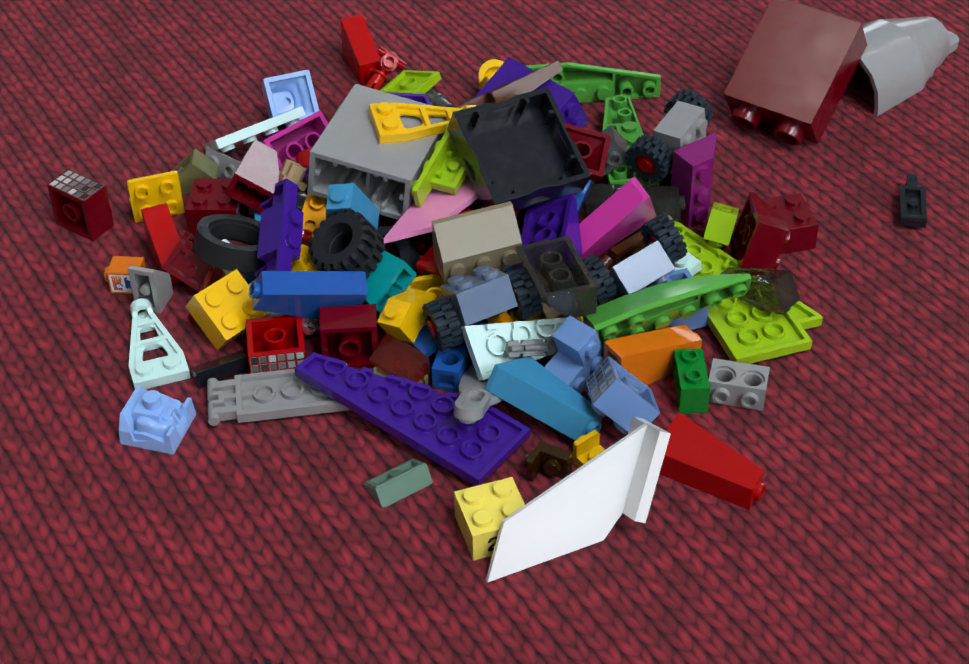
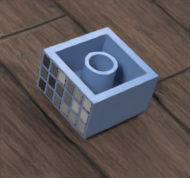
M610 356L586 380L593 410L601 417L607 415L611 418L616 428L624 434L629 432L632 417L642 418L651 423L660 414L652 389Z

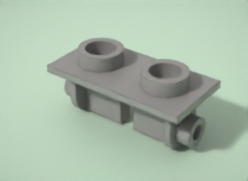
M206 147L205 156L218 164L216 175L221 179L233 178L241 162L210 147Z

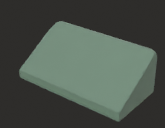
M410 459L366 481L363 485L373 499L382 508H385L431 485L432 478L426 463Z

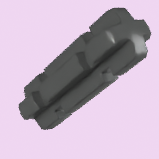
M553 338L545 339V342H543V339L521 340L520 343L518 340L506 342L505 352L507 357L515 358L520 357L519 354H521V357L544 356V353L546 356L555 355L558 349Z

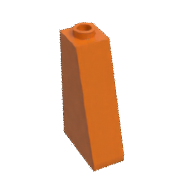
M685 324L609 339L604 342V360L610 356L648 386L672 374L674 350L701 349L702 339Z

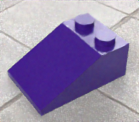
M574 193L526 210L521 235L522 263H519V265L528 268L529 273L533 276L552 266H555L559 274L571 272V267L581 261L582 242Z

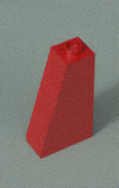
M678 413L666 430L671 435L659 474L750 510L756 500L760 501L765 493L766 484L763 483L764 469L686 416Z

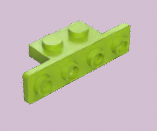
M449 122L446 125L442 139L438 140L435 144L434 153L431 158L424 163L423 172L419 179L413 182L411 194L413 195L415 205L418 207H422L431 189L456 195L467 176L466 169L447 130Z

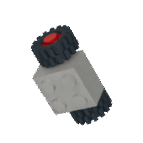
M681 89L668 101L664 109L666 115L653 130V135L648 137L646 134L641 137L639 136L626 152V165L631 166L629 169L631 173H637L635 177L638 179L643 177V182L647 183L649 180L650 184L661 182L668 173L672 174L673 151L706 137L707 125L712 120L713 110L709 109L711 106L709 102H704L706 100L704 96L700 98L697 91L693 94L692 89H687V91Z

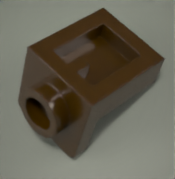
M539 441L533 451L530 450L525 458L524 467L527 468V480L533 482L540 471L564 479L572 473V452Z

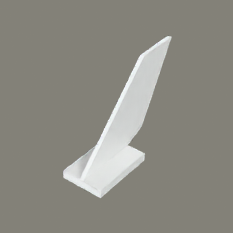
M632 417L627 436L502 520L485 581L487 583L601 542L606 538L622 513L634 521L646 523L671 433L645 419Z

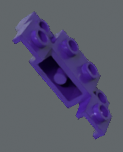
M287 178L275 183L273 195L260 205L265 210L261 212V222L258 225L260 226L257 258L266 264L254 272L256 277H258L261 271H291V263L300 259L304 213L296 208L298 185Z

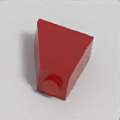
M358 14L341 18L343 57L360 84H367L372 76V70H379L378 63L381 58L363 15Z
M163 203L141 209L148 248L158 271L167 272L162 267L180 241L168 205ZM170 274L172 284L182 282Z

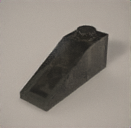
M728 267L720 273L750 274L752 278L750 289L739 299L761 311L783 314L788 312L800 300L791 270Z

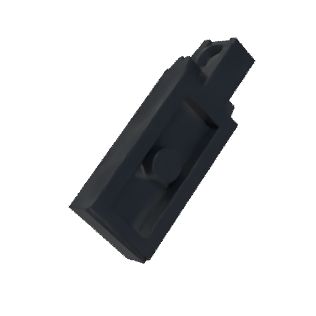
M907 174L905 186L900 185L898 192L899 226L926 228V188L918 187L917 175Z

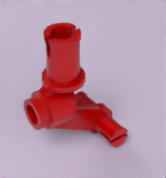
M382 46L377 50L379 56L382 57L378 63L379 70H372V76L365 85V87L380 90L383 83H387L388 77L386 75L391 74L396 67L402 71L407 64L396 56L397 53L394 51L391 53Z

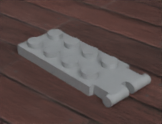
M295 369L234 375L235 379L218 381L216 378L207 380L208 423L211 426H216L220 421L237 419L238 423L350 410L296 377Z

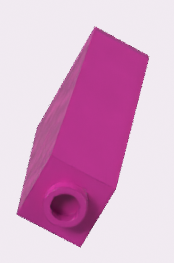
M636 177L630 179L579 224L582 242L581 260L590 255L600 256L639 229L644 223L657 216L650 196Z

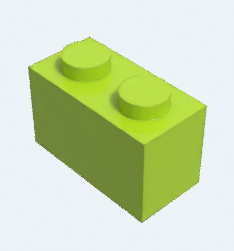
M714 202L703 239L708 240L709 245L720 248L723 247V244L729 246L739 208Z

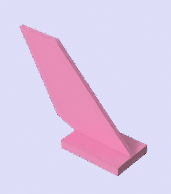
M468 174L456 195L431 189L422 207L416 206L414 201L383 238L384 244L432 232L433 220L457 215L478 199Z

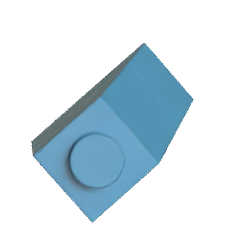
M354 183L329 185L326 220L332 213L336 215L340 210L347 212L349 209L361 213L378 229L380 210Z

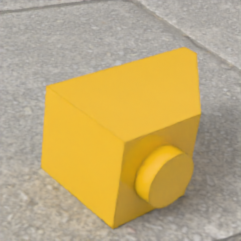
M411 288L388 298L377 323L391 338L414 344L425 322L422 306L434 301L437 295L432 292Z

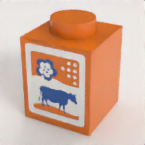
M112 257L110 265L105 268L104 278L106 282H109L111 293L133 294L128 268L130 265L146 268L144 257Z

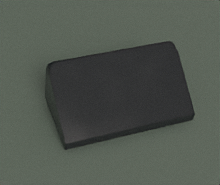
M238 351L189 368V372L198 388L207 386V380L210 378H216L218 381L250 371L248 355L243 351Z

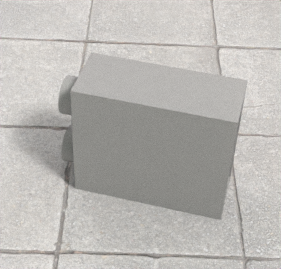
M355 84L310 151L308 193L327 199L329 185L354 183L380 210V215L399 220L414 202L413 195L411 194L413 182L419 179L423 172L424 163L431 158L434 153L435 144L438 140L442 139L444 133L408 142L379 144L368 113L369 104L380 102L428 104ZM400 116L405 128L422 125L418 117ZM429 117L431 124L446 121L445 118Z

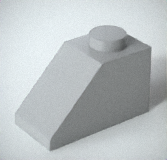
M130 265L128 272L134 301L141 298L147 299L151 303L153 312L161 314L173 295L170 273Z

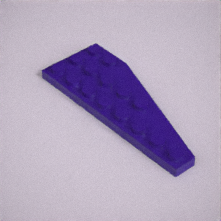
M315 352L295 367L296 377L474 486L481 485L530 437V428L493 406H490L483 418L477 420L476 423H461L454 416V403L459 397L457 393L449 391L446 395L432 391L430 389L431 386L391 374H388L387 377L373 374L374 369L363 367L360 370L346 365V361Z

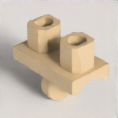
M285 158L283 166L279 170L280 180L282 181L287 178L297 184L299 190L305 192L307 184L302 180L307 169L299 163Z

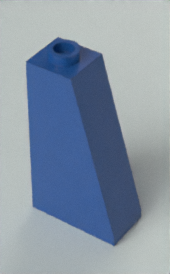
M261 271L249 287V297L252 298L253 310L320 320V307L361 305L368 296L366 273L362 271Z

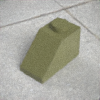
M195 148L171 170L178 172L182 194H190L194 178L218 179L216 175L218 164Z

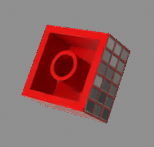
M281 315L246 319L248 359L251 373L295 369L297 365L306 359L302 317Z

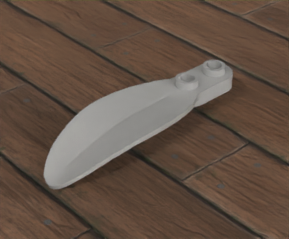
M473 363L463 374L459 382V397L454 403V416L464 424L476 423L477 420L483 418L491 405L503 401V399L485 389L489 378L479 381Z

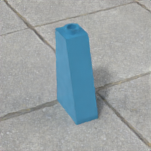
M525 357L495 364L485 387L490 393L575 441L580 436L586 435L593 430L598 432L601 430L603 417L591 407L592 403L533 358Z

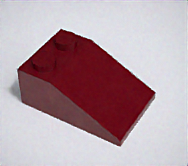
M749 192L731 238L739 269L769 278L772 270H776L779 266L781 259L779 254L782 247L787 246L791 232L788 229L786 220L753 192Z

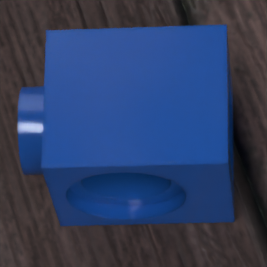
M450 348L443 352L438 350L432 366L433 389L459 393V382L468 369L467 350Z

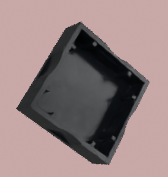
M549 87L516 95L503 102L486 103L456 111L452 114L447 130L483 208L511 201L514 211L521 210L571 193L582 192L591 178L577 145L566 130L563 116Z

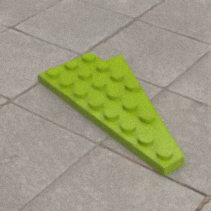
M669 218V220L672 219L674 221V226H678L680 229L678 232L684 237L683 242L687 245V252L701 261L702 270L693 275V277L718 274H750L752 278L750 289L745 295L739 298H727L722 300V303L718 306L708 309L707 324L731 361L752 364L811 349L812 340L805 329L822 325L823 317L819 313L761 275L739 269L736 259L718 247L709 245L707 240L675 219Z

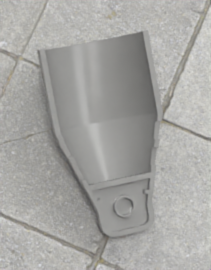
M929 16L879 19L862 24L867 47L859 63L868 74L874 90L875 108L873 115L879 116L922 91L927 80L932 78L935 69L940 67L948 54L958 48L959 37L948 31L936 18Z

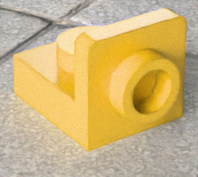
M593 430L574 441L573 463L578 468L605 451L600 445V433Z

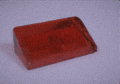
M389 333L384 336L369 358L370 363L386 373L418 382L430 372L429 357Z

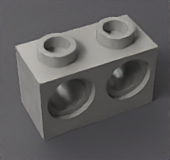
M713 358L708 379L710 385L709 402L763 411L770 367Z

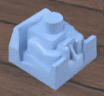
M309 69L263 79L262 92L269 119L301 106L306 115L300 117L299 121L319 111Z
M137 386L120 413V444L174 455L196 416L192 399L187 397L186 401L182 403L156 390L147 391Z

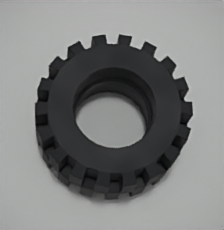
M348 209L347 212L340 210L336 215L332 213L326 221L322 220L319 223L320 227L314 230V237L309 242L311 246L309 248V255L312 256L310 258L311 261L321 271H362L366 273V278L370 276L369 273L377 269V263L382 261L383 256L381 253L385 250V246L382 244L384 239L380 232L358 211L355 212Z

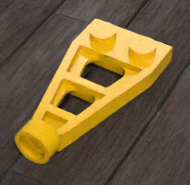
M380 102L369 104L368 113L379 144L401 143L445 133L446 125L450 121L453 112L475 107L476 105L453 108ZM400 116L418 117L422 125L405 128ZM429 117L445 118L446 121L431 124Z

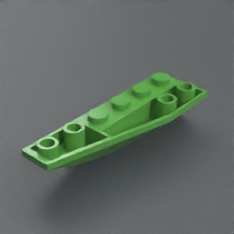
M566 62L560 63L563 70L550 78V80L574 92L579 103L605 101L607 97H614L616 95H629L630 99L660 97L661 76L659 74ZM549 64L527 65V67L535 71Z
M629 95L607 97L605 100L603 130L612 125L626 140L628 149L639 136L644 135ZM626 161L606 174L610 187L616 191L637 175L636 172L631 173L629 170L631 166H627ZM636 177L650 196L651 201L658 202L659 183L650 184L649 180L646 183L643 182V177L639 179Z
M718 274L661 283L634 291L583 312V323L597 331L604 349V342L609 339L644 333L653 328L662 329L675 319L680 317L687 319L693 316L697 310L705 307L708 309L714 308L721 304L722 300L730 297L739 298L750 289L752 278L750 274Z

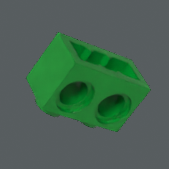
M703 349L674 350L672 376L679 414L708 413L710 385Z

